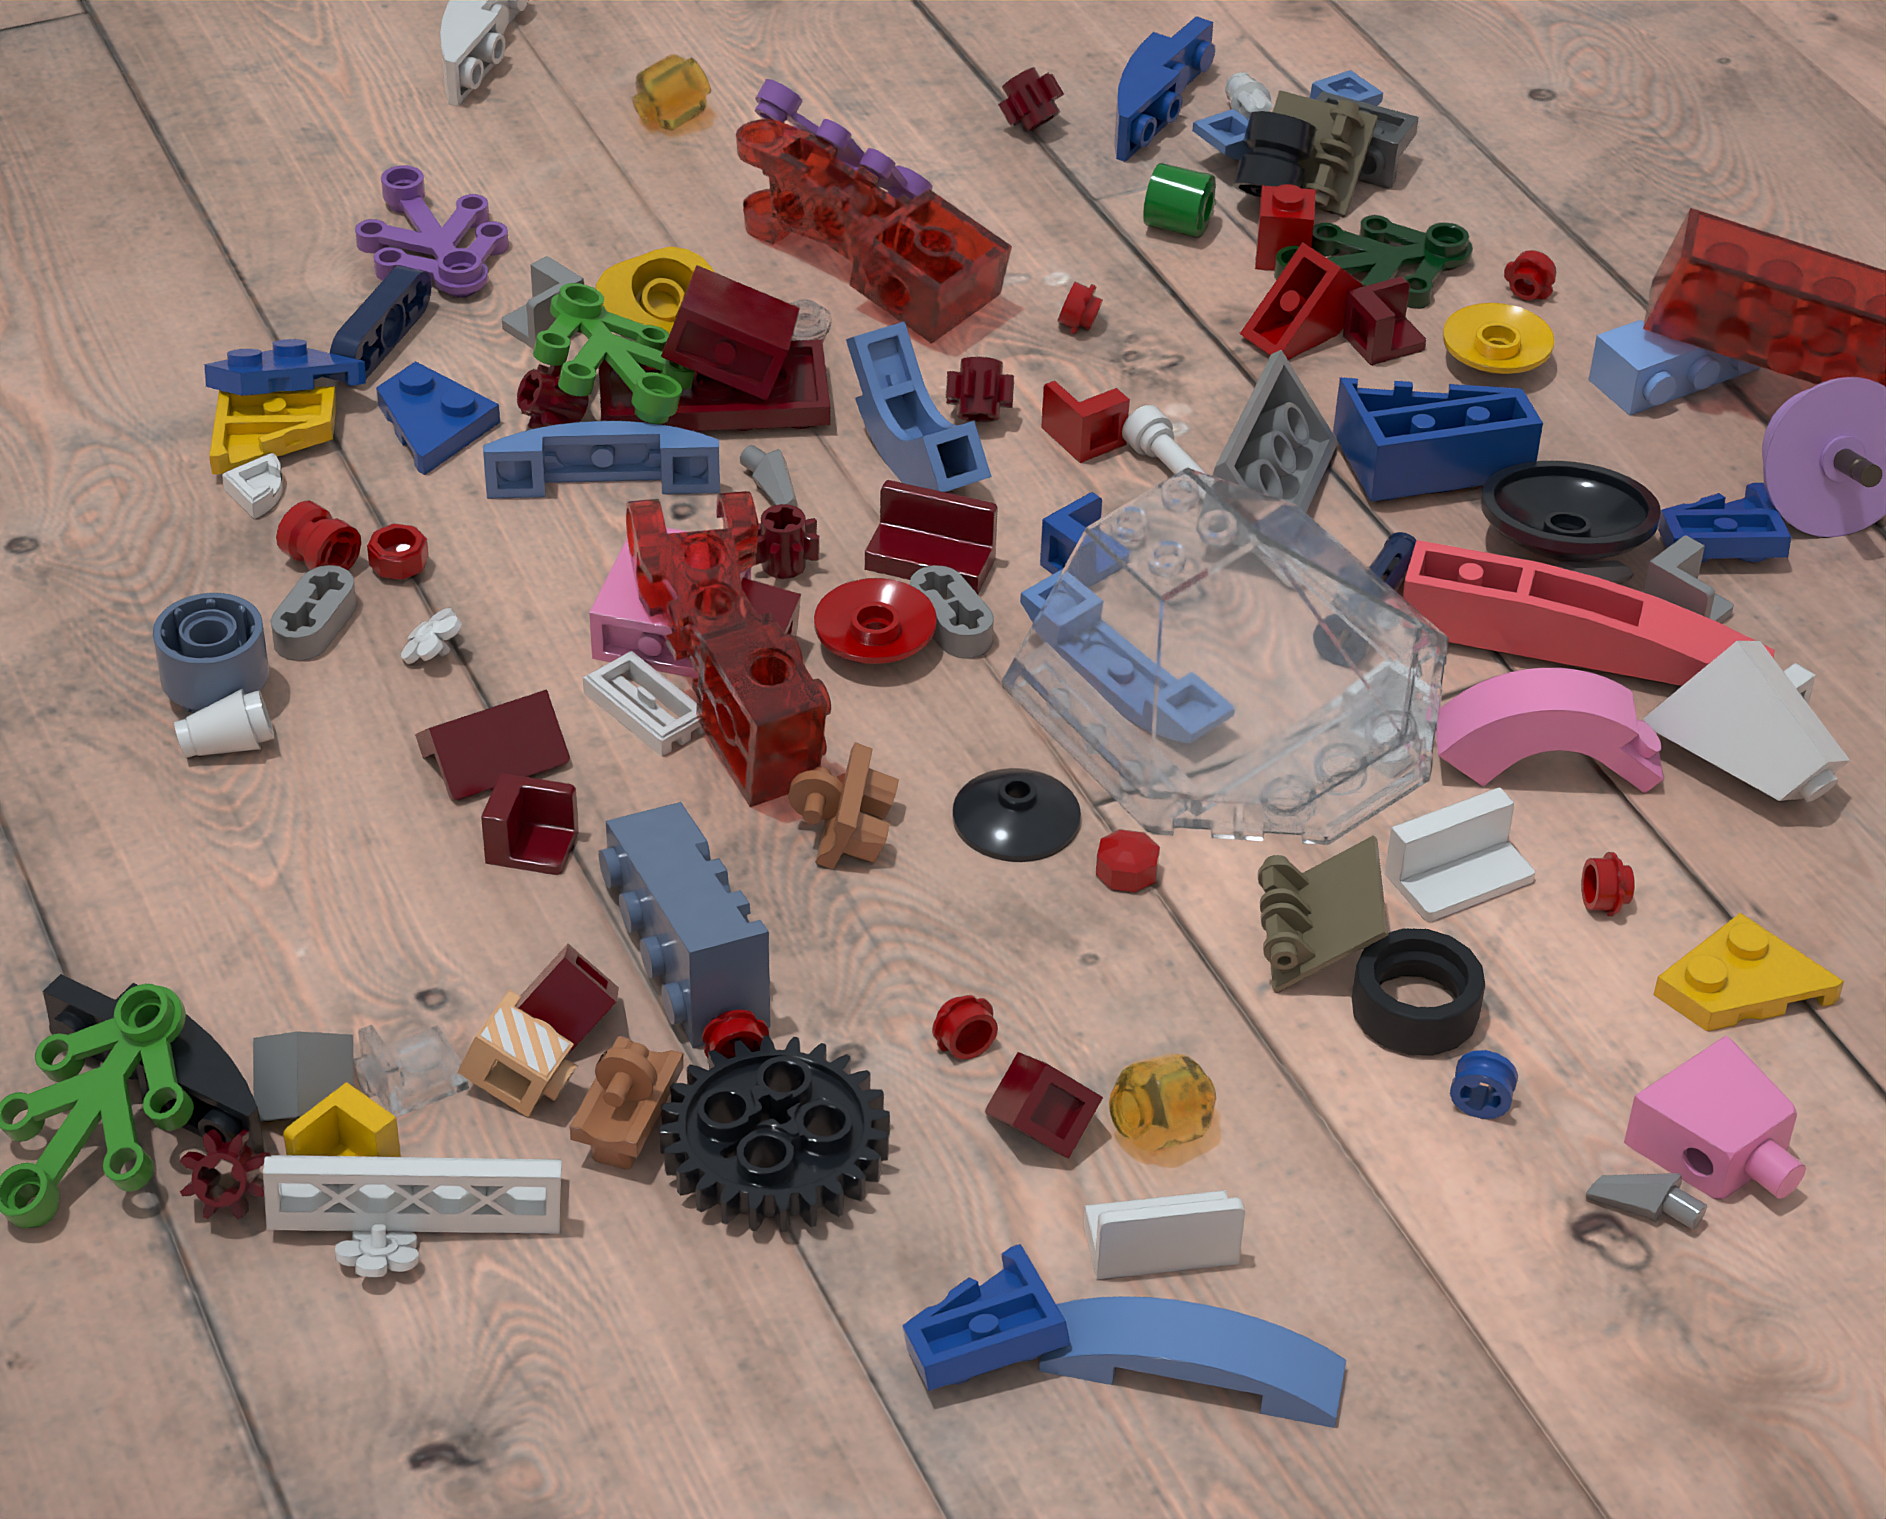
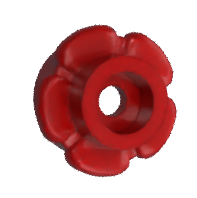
M1528 250L1519 254L1515 262L1510 261L1507 263L1504 269V278L1509 282L1510 290L1517 297L1523 300H1533L1535 298L1544 300L1553 292L1552 285L1555 283L1557 271L1554 262L1547 255L1539 251Z
M1075 281L1069 291L1057 322L1072 328L1070 334H1076L1079 326L1090 330L1096 319L1103 299L1094 296L1096 286L1093 284L1087 287Z
M1607 852L1603 858H1588L1586 860L1581 877V893L1583 903L1588 910H1604L1608 917H1612L1615 913L1620 912L1623 904H1630L1632 901L1635 880L1632 868L1629 865H1623L1622 860L1618 858L1616 853Z
M972 995L952 998L942 1005L932 1026V1035L937 1040V1046L943 1052L949 1050L954 1057L967 1060L981 1055L992 1045L998 1032V1025L993 1018V1007L988 1000L984 998L977 1000Z
M726 1011L710 1021L705 1027L702 1034V1040L706 1044L704 1053L709 1059V1052L715 1050L727 1059L735 1057V1041L739 1040L751 1052L760 1051L763 1037L769 1036L768 1026L764 1020H756L755 1014L751 1011Z

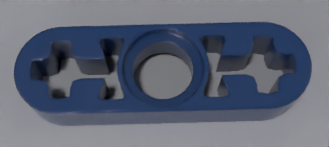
M402 265L396 266L337 331L331 344L330 353L365 361V376L367 379L424 314L431 296L432 283L430 275L425 271Z

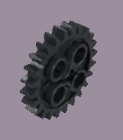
M764 1036L760 1051L751 1052L741 1040L735 1041V1057L727 1059L721 1053L712 1050L709 1052V1070L690 1064L687 1067V1084L672 1083L670 1086L671 1103L662 1104V1126H659L660 1153L664 1154L666 1175H677V1192L680 1196L696 1192V1208L699 1212H704L716 1204H720L721 1222L723 1224H729L739 1213L749 1215L750 1231H757L765 1217H774L779 1230L787 1232L790 1216L800 1215L805 1223L810 1227L817 1226V1209L824 1207L830 1213L840 1217L843 1215V1195L862 1202L865 1199V1181L879 1182L881 1178V1161H887L889 1157L890 1112L884 1110V1092L882 1089H870L871 1073L868 1070L851 1074V1056L846 1054L832 1062H828L826 1060V1044L820 1043L807 1054L800 1052L799 1037H792L785 1050H776L770 1036Z

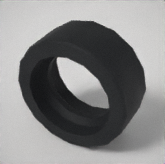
M1402 928L1389 932L1388 936L1365 947L1356 964L1351 997L1354 1018L1367 1036L1383 1047L1407 1055H1437L1456 1049L1473 1035L1480 1018L1485 991L1483 966L1470 948L1450 935L1430 929ZM1401 976L1423 977L1438 982L1450 990L1456 999L1437 1007H1416L1396 1000L1384 992L1380 985L1387 980Z

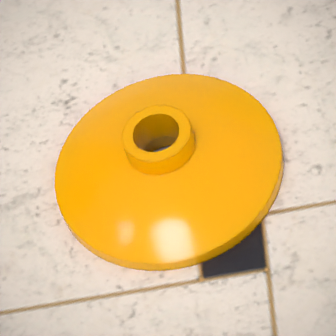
M1479 303L1463 307L1448 317L1443 328V342L1452 356L1470 367L1486 372L1512 374L1529 371L1545 363L1553 352L1554 334L1550 326L1542 318L1529 310L1503 303Z

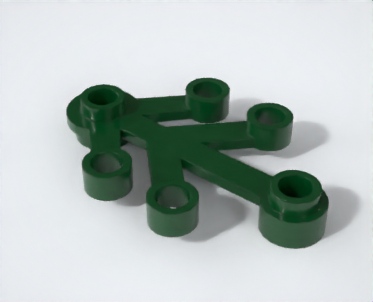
M1380 215L1364 217L1361 220L1359 235L1344 231L1332 223L1316 224L1313 227L1311 245L1312 249L1323 256H1333L1341 250L1353 253L1327 259L1349 274L1370 271L1361 282L1365 286L1393 279L1404 265L1421 263L1413 275L1404 277L1410 283L1407 307L1413 309L1428 306L1431 302L1433 283L1442 271L1453 270L1469 262L1473 250L1468 232L1457 224L1436 223L1431 225L1426 233L1392 223L1388 218ZM1392 241L1404 246L1395 247L1389 244ZM1300 246L1284 247L1277 252L1274 268V278L1276 280Z

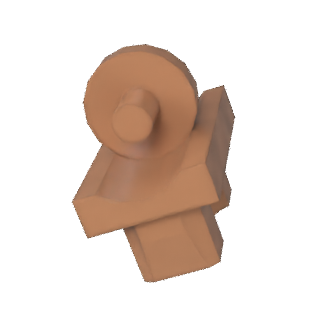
M855 742L850 751L846 773L837 777L833 776L826 767H816L812 771L798 774L791 782L788 796L791 807L798 814L802 815L803 820L809 824H818L821 820H825L816 864L834 870L842 853L875 863L885 845L890 823L875 817L885 819L896 796L899 779L869 768L873 748Z
M618 1036L612 1048L607 1049L596 1064V1078L570 1124V1139L591 1145L592 1159L595 1162L624 1170L631 1169L661 1113L662 1104L666 1103L671 1093L670 1086L672 1083L677 1082L684 1068L683 1053L673 1050L665 1052L650 1051L641 1043Z

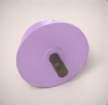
M1843 377L1828 380L1794 395L1773 415L1765 431L1762 444L1763 478L1769 500L1786 522L1814 536L1839 537L1861 531L1877 522L1886 514L1885 386L1859 377Z

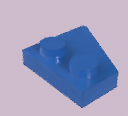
M301 339L275 341L272 343L273 350L264 352L258 349L231 350L227 352V360L204 364L206 387L241 396L277 391L314 389V379L323 377L345 382L348 386L366 383L365 361L307 348V341Z
M416 361L376 387L380 410L387 421L394 424L395 434L402 446L408 445L414 454L415 467L423 475L429 473L500 423L498 403Z
M1764 483L1746 485L1745 498L1725 503L1726 497L1717 493L1703 497L1696 503H1683L1661 510L1658 531L1666 548L1670 547L1684 535H1687L1705 546L1702 562L1718 558H1738L1746 562H1761L1767 558H1788L1791 535L1779 512L1769 500Z
M1021 1244L1012 1246L1001 1254L1004 1269L981 1286H979L978 1281L968 1277L950 1290L942 1302L927 1307L902 1325L907 1350L928 1391L946 1385L960 1384L968 1381L973 1376L1019 1361H1030L1044 1353L1070 1345L1066 1320Z

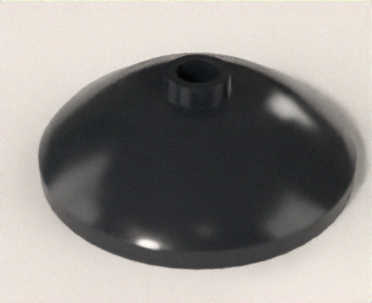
M1533 461L1506 467L1487 479L1481 495L1482 512L1500 534L1535 554L1558 561H1594L1629 552L1649 540L1656 533L1661 515V507L1657 498L1638 481L1607 468L1571 461Z

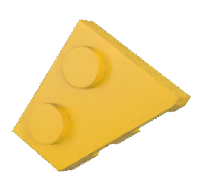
M335 386L244 396L219 390L209 453L212 475L226 473L270 453H274L278 457L333 440L337 407Z
M1739 913L1657 977L1653 995L1705 1031H1712L1735 1026L1744 1019L1763 1020L1785 1015L1787 1003L1816 997L1821 1007L1833 1005L1840 998L1844 980L1747 916Z

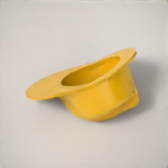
M670 246L616 263L602 273L595 289L604 296L603 305L607 312L644 325L660 327L670 334L696 265L713 272L715 271L702 256L689 249Z

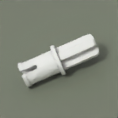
M1239 72L1232 75L1225 85V93L1231 101V108L1248 120L1252 112H1270L1273 104L1271 103L1269 90L1253 77L1250 78L1248 73Z

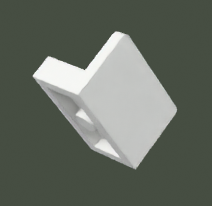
M1499 787L1391 827L1384 874L1425 921L1433 922L1532 884L1535 870L1508 841L1515 803Z
M1226 1190L1085 1205L1083 1225L1096 1279L1237 1265L1240 1259L1245 1209L1242 1199L1238 1197L1228 1198Z

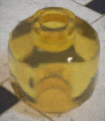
M671 54L648 66L636 75L635 87L637 94L632 97V103L638 115L646 124L655 121L666 130H674L706 110L707 95L711 93V87L704 71L692 57L685 60L678 54Z
M1169 1053L1136 1061L1122 1069L1110 1093V1116L1114 1126L1121 1135L1139 1149L1155 1152L1190 1143L1204 1136L1212 1123L1216 1091L1209 1076L1188 1055Z

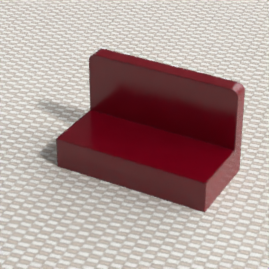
M886 480L880 490V524L865 550L864 570L911 580L912 575L923 567L933 565L946 566L957 571L973 590L979 594L996 559L998 507L992 502Z
M547 689L430 727L415 734L422 757L425 758L435 754L448 795L452 800H459L494 788L500 773L527 777L565 764L570 760V755Z

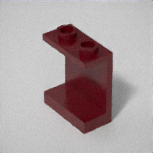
M696 265L661 357L767 401L788 353L800 308Z

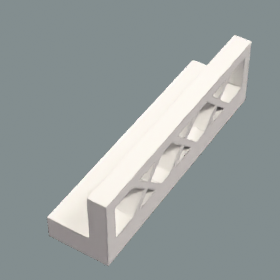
M271 1155V1157H265L263 1169L267 1230L371 1231L373 1225L383 1224L386 1226V1232L560 1234L562 1159Z

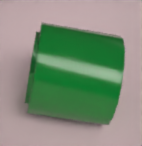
M1164 163L1157 164L1146 191L1143 209L1144 224L1193 237H1201L1206 230L1210 216L1214 214V205H1216L1217 201L1215 200V176Z

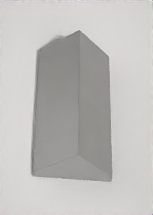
M1282 350L1271 354L1215 465L1196 533L1197 536L1274 562L1286 558L1338 444L1337 439Z

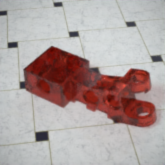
M759 119L743 124L737 129L735 137L739 159L749 165L762 169L763 175L769 177L770 189L759 190L749 194L743 201L744 227L746 232L752 237L775 245L791 233H795L828 245L853 263L849 286L900 322L905 321L908 328L931 344L1001 294L1012 246L932 190H926L913 200H910L905 195L895 199L877 186L879 177L863 166L855 171L838 159V149L826 140L780 121Z
M750 491L719 493L717 495L716 517L723 518L724 529L668 534L659 499L627 501V542L638 597L649 617L661 614L672 631L671 634L666 635L665 644L674 659L677 661L688 658L698 674V678L692 679V689L697 695L696 715L700 725L749 807L788 795L791 782L798 774L821 767L822 756L826 755L827 752L824 732L826 716L831 713V700L824 683L819 678L813 679L803 664L801 649L795 637L791 633L785 634L771 612L758 616L742 590L740 573L751 568L756 563L759 522L752 494Z

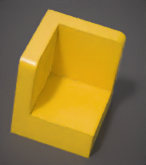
M348 1082L344 1083L290 1124L283 1133L286 1155L401 1157L396 1116Z

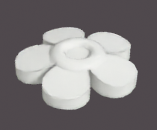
M446 608L433 615L429 622L424 621L419 624L408 636L409 642L402 650L401 658L407 664H411L419 658L427 661L437 654L442 657L447 655L450 647L444 640L455 636L462 626V622L456 617V613L451 608Z
M375 1224L371 1227V1231H353L352 1240L339 1242L335 1246V1258L342 1265L356 1266V1274L364 1277L384 1276L387 1273V1268L395 1272L407 1271L414 1268L419 1262V1252L415 1249L417 1246V1236L413 1232H388L386 1235V1226Z

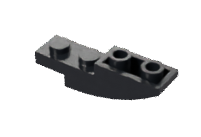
M60 974L43 990L51 1034L63 1033L69 1035L114 1018L115 1007L121 996L129 989L137 986V984L133 982L115 1000ZM186 1014L185 1023L180 1034L170 1043L177 1082L192 1099L194 1106L191 1118L182 1128L202 1138L209 1131L215 1129L220 1134L223 1143L231 1142L245 1129L249 1131V1139L246 1145L256 1155L265 1152L258 1106L246 1080L232 1058L218 1042ZM155 1018L151 1019V1020L147 1023V1025H148L149 1023H151ZM112 1049L90 1057L104 1063ZM141 1059L129 1079L136 1078L139 1080L143 1103L144 1097L149 1091V1085L143 1060ZM177 1099L167 1101L162 1106L160 1113L169 1111L175 1105Z

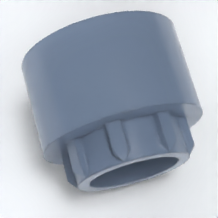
M226 593L197 594L171 604L156 619L153 626V639L161 686L165 694L172 701L181 705L187 712L193 714L240 689H243L244 693L248 694L258 690L261 691L269 677V664L263 621L258 609L249 601Z

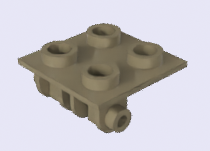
M1279 90L1272 112L1299 118L1314 125L1317 129L1310 158L1298 162L1305 170L1302 189L1316 190V209L1346 216L1378 116L1358 111L1360 106L1351 101L1339 100L1338 105Z
M1374 835L1303 873L1282 855H1272L1266 858L1263 865L1259 868L1257 873L1258 883L1263 888V891L1266 892L1260 899L1261 925L1267 933V939L1263 944V953L1271 964L1272 989L1276 993L1388 936L1378 840Z

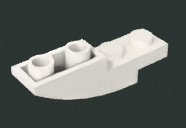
M450 0L442 18L440 39L444 88L449 105L458 107L473 89L478 88L481 80L491 68L501 61L505 51V38L502 34L516 15L526 8L528 0Z

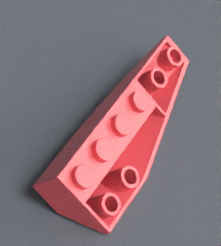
M1416 540L1404 581L1399 632L1680 686L1688 682L1736 641H1756L1717 621L1671 602L1595 576L1536 561ZM1764 645V647L1774 658L1775 650Z

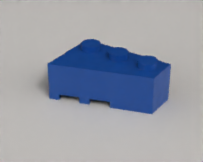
M1340 377L1333 433L1370 502L1482 486L1497 471L1512 465L1537 461L1543 422L1521 388L1449 384L1448 393L1412 391L1413 382L1394 381L1393 390L1358 388V378Z

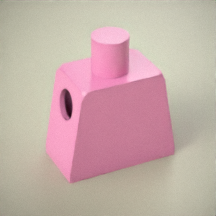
M1727 1036L1713 1043L1634 1096L1624 1143L1670 1173L1682 1175V1180L1713 1199H1725L1752 1179L1757 1181L1776 1198L1782 1199L1794 1191L1806 1172V1166L1787 1152L1797 1118L1794 1104L1738 1045Z

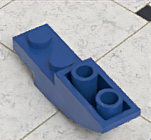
M1196 16L1171 38L1153 32L1130 57L1118 86L1114 142L1116 159L1126 162L1139 149L1146 147L1152 138L1166 125L1173 123L1177 119L1182 107V96L1180 94L1198 75L1206 72L1213 62L1215 45L1212 43V21Z

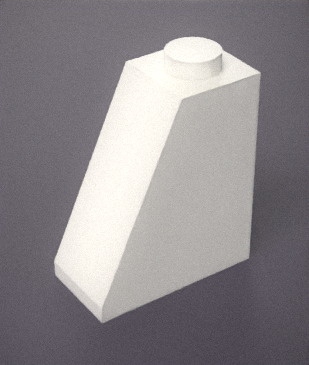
M1736 641L1643 718L1644 722L1656 733L1778 801L1803 798L1806 802L1816 800L1838 783L1839 779L1834 773L1851 761L1761 641Z

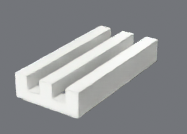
M633 651L583 677L584 694L662 757L672 751V742L676 741L682 746L691 741V731L696 730L698 733L703 734L711 729L710 713ZM625 673L640 686L636 688L620 674ZM655 698L680 718L676 720L655 703Z

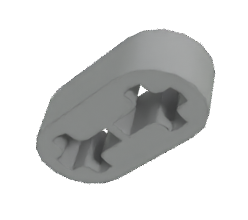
M330 565L309 570L301 577L275 610L270 621L274 649L281 657L295 661L310 660L319 656L328 648L357 607L354 579L348 570Z
M933 565L916 571L911 577L910 585L923 592L935 608L937 623L932 638L946 653L958 658H974L987 653L992 647L994 615L967 581L957 571L946 566Z

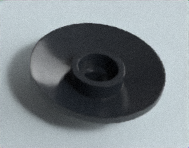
M1022 768L993 770L973 778L958 792L952 811L955 830L969 847L987 857L1008 862L1036 861L1060 852L1075 838L1079 830L1081 817L1077 798L1065 784L1048 774Z

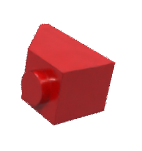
M1290 184L1277 187L1262 186L1258 213L1255 269L1274 271L1276 254L1284 247L1300 246L1302 242L1311 247L1315 215V189H1301Z
M1302 242L1239 334L1269 355L1282 350L1287 360L1339 335L1344 327L1348 291L1364 287L1365 285Z

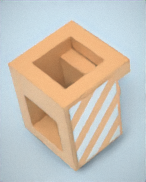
M509 989L475 1036L457 1073L524 1116L529 1117L543 1095L555 1101L572 1077L577 1065L566 1059L574 1043L559 1035L545 1021L533 1018L518 1009L516 1006L521 996Z

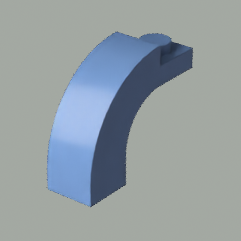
M905 321L846 339L863 394L855 398L859 412L871 440L883 461L902 483L947 492L992 477L975 421L954 425L941 415L931 400L919 369Z

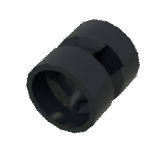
M1266 111L1252 112L1243 141L1252 152L1242 155L1241 161L1238 162L1233 181L1234 188L1260 198L1262 186L1277 187L1290 184L1302 189L1305 170L1298 162L1310 158L1317 131L1316 127L1309 122L1284 114Z

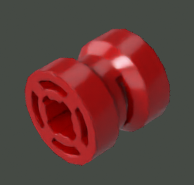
M310 500L299 502L291 507L279 523L276 534L279 549L299 562L305 561L309 570L328 565L339 566L349 570L357 560L362 545L361 535L356 528L338 518L333 519L328 510Z

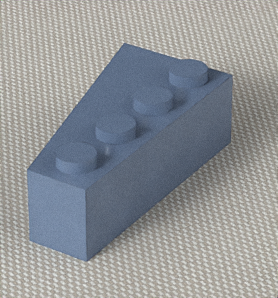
M678 802L607 820V848L599 850L598 853L602 876L608 888L618 887L620 892V911L627 931L629 933L639 932L641 937V956L648 976L650 978L660 977L663 984L661 986L662 1001L670 1023L672 1025L681 1023L692 1048L706 1045L702 1040L705 1027L710 1021L726 1011H751L755 1014L756 1020H764L769 1028V931L761 920L749 922L747 915L751 914L750 903L741 890L731 892L727 869L719 858L711 860L708 841L683 804Z

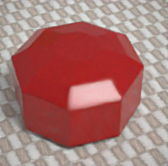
M393 523L373 532L367 545L369 565L380 577L403 580L423 572L429 558L427 538L415 526Z
M1119 829L1100 839L1096 861V875L1110 889L1137 892L1155 883L1159 865L1160 846L1145 832Z

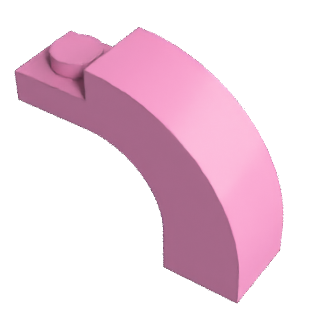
M1534 668L1509 672L1470 687L1434 713L1438 756L1481 786L1486 785L1508 767L1525 757L1556 750L1573 751L1591 756L1644 793L1664 780L1659 753L1661 742L1655 731L1646 722L1637 720L1633 692L1611 679L1594 673L1567 668Z

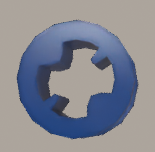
M1475 1050L1464 1054L1458 1060L1455 1077L1450 1088V1096L1453 1103L1461 1111L1473 1117L1495 1119L1503 1116L1511 1107L1513 1092L1516 1089L1518 1081L1516 1067L1507 1058L1495 1052ZM1480 1082L1488 1084L1489 1086L1487 1087L1480 1085Z

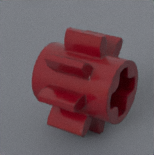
M1032 67L1016 75L1002 86L1008 98L1000 102L998 106L1009 125L1013 124L1016 126L1022 122L1029 132L1047 123L1061 112L1055 100L1062 97L1064 93L1053 74H1049V72L1040 77L1035 67Z
M989 357L961 359L960 372H947L946 404L958 405L957 417L962 420L975 422L998 421L1000 407L1013 408L1014 375L1002 374L1003 362L998 359Z
M539 364L537 370L532 369L528 371L522 378L517 391V404L521 409V414L531 417L528 425L529 428L536 429L558 424L576 423L583 419L588 407L589 395L574 396L559 388L558 381L562 365H550V367Z
M787 504L774 505L764 510L761 515V524L756 522L747 524V542L751 543V565L761 564L763 571L771 577L778 579L796 577L803 573L806 567V560L818 561L820 558V536L817 535V520L815 518L806 519L804 512L798 507Z
M213 1129L203 1136V1145L207 1152L206 1156L198 1152H188L181 1158L180 1163L186 1168L193 1170L192 1181L180 1191L181 1196L196 1194L205 1203L203 1218L209 1219L220 1207L227 1206L230 1207L232 1214L237 1219L243 1218L249 1212V1203L244 1194L247 1192L255 1197H264V1181L258 1178L260 1167L264 1165L265 1157H271L270 1152H261L256 1155L246 1145L249 1139V1131L244 1129L231 1142L223 1143L220 1134ZM223 1160H228L234 1164L231 1169V1176L237 1181L229 1188H224L219 1184L221 1172L215 1169Z

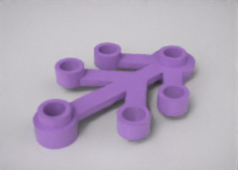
M771 79L765 80L755 97L758 105L754 111L761 118L775 126L782 127L786 120L795 125L792 126L783 142L788 149L807 159H811L815 150L833 157L827 173L835 180L844 185L854 187L858 178L888 190L885 196L887 200L907 212H913L916 207L921 209L928 208L931 202L928 195L933 185L927 179L906 167L899 165L895 167L896 163L878 150L868 148L864 153L852 139V134L832 120L823 119L821 125L817 126L797 112L803 102L798 94L779 82Z
M400 165L384 171L381 175L384 201L389 204L393 211L405 213L416 231L389 226L377 219L364 220L356 225L355 233L358 249L366 253H375L374 266L377 278L384 280L396 266L402 265L427 272L430 278L434 279L437 288L455 297L470 296L483 288L488 282V268L484 264L490 255L502 254L509 248L507 227L500 222H488V200L478 194H468L460 197L456 202V210L441 227L423 201L425 186L424 175L421 170L413 166ZM477 227L475 230L476 239L468 248H456L470 228ZM400 248L431 254L436 260L407 255Z

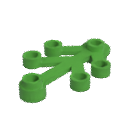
M579 283L563 285L560 288L559 294L552 298L550 304V312L556 320L548 330L537 334L533 356L538 361L547 365H562L558 386L562 391L574 396H587L592 393L596 370L605 359L633 392L631 401L635 407L636 416L652 424L666 423L669 417L677 412L682 390L689 389L692 386L695 371L661 357L669 333L660 327L644 325L607 312L603 305L604 296L591 286ZM576 332L583 333L588 338V341L573 361H567L571 345L570 339ZM611 332L634 339L635 341H631L629 339L620 337L618 335L612 334ZM638 363L658 369L660 373H645Z
M154 984L137 985L121 996L115 1007L114 1018L69 1035L63 1033L50 1035L39 1044L35 1052V1062L49 1079L58 1083L29 1094L16 1092L6 1096L0 1102V1129L14 1141H27L41 1131L46 1118L70 1109L72 1110L36 1164H16L0 1176V1212L12 1224L21 1228L39 1227L48 1223L55 1216L59 1207L60 1197L57 1185L101 1119L107 1146V1154L103 1160L105 1175L120 1190L127 1192L136 1191L149 1182L154 1172V1163L151 1157L138 1145L127 1080L141 1059L143 1060L149 1085V1091L143 1100V1109L145 1114L158 1128L165 1131L181 1128L189 1121L194 1109L192 1099L178 1084L170 1043L180 1034L185 1023L186 1012L183 1002L171 989ZM155 1018L151 1023H149V1024L147 1025V1023H148L151 1019ZM112 1049L101 1067L78 1075L84 1066L86 1057ZM68 1051L66 1057L61 1062L52 1065L57 1055ZM177 1099L175 1105L169 1111L160 1113L162 1106L167 1101ZM28 1110L26 1116L20 1122L12 1124L18 1113ZM132 1159H137L135 1166L130 1171L120 1174L125 1163ZM34 1196H36V1198L30 1204L27 1205L28 1201Z

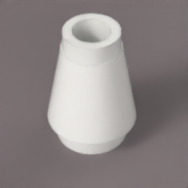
M240 689L187 716L186 719L174 722L177 738L185 758L196 755L205 756L261 749V742L274 739L271 720L260 690L245 694L243 689Z

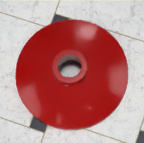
M885 578L859 579L834 588L820 600L814 614L816 635L828 650L842 658L870 664L895 662L916 654L931 641L937 623L935 608L923 592L907 583Z

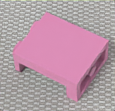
M635 522L589 612L592 659L612 662L633 651L656 671L710 681L717 664L716 636L742 578L751 579V543Z

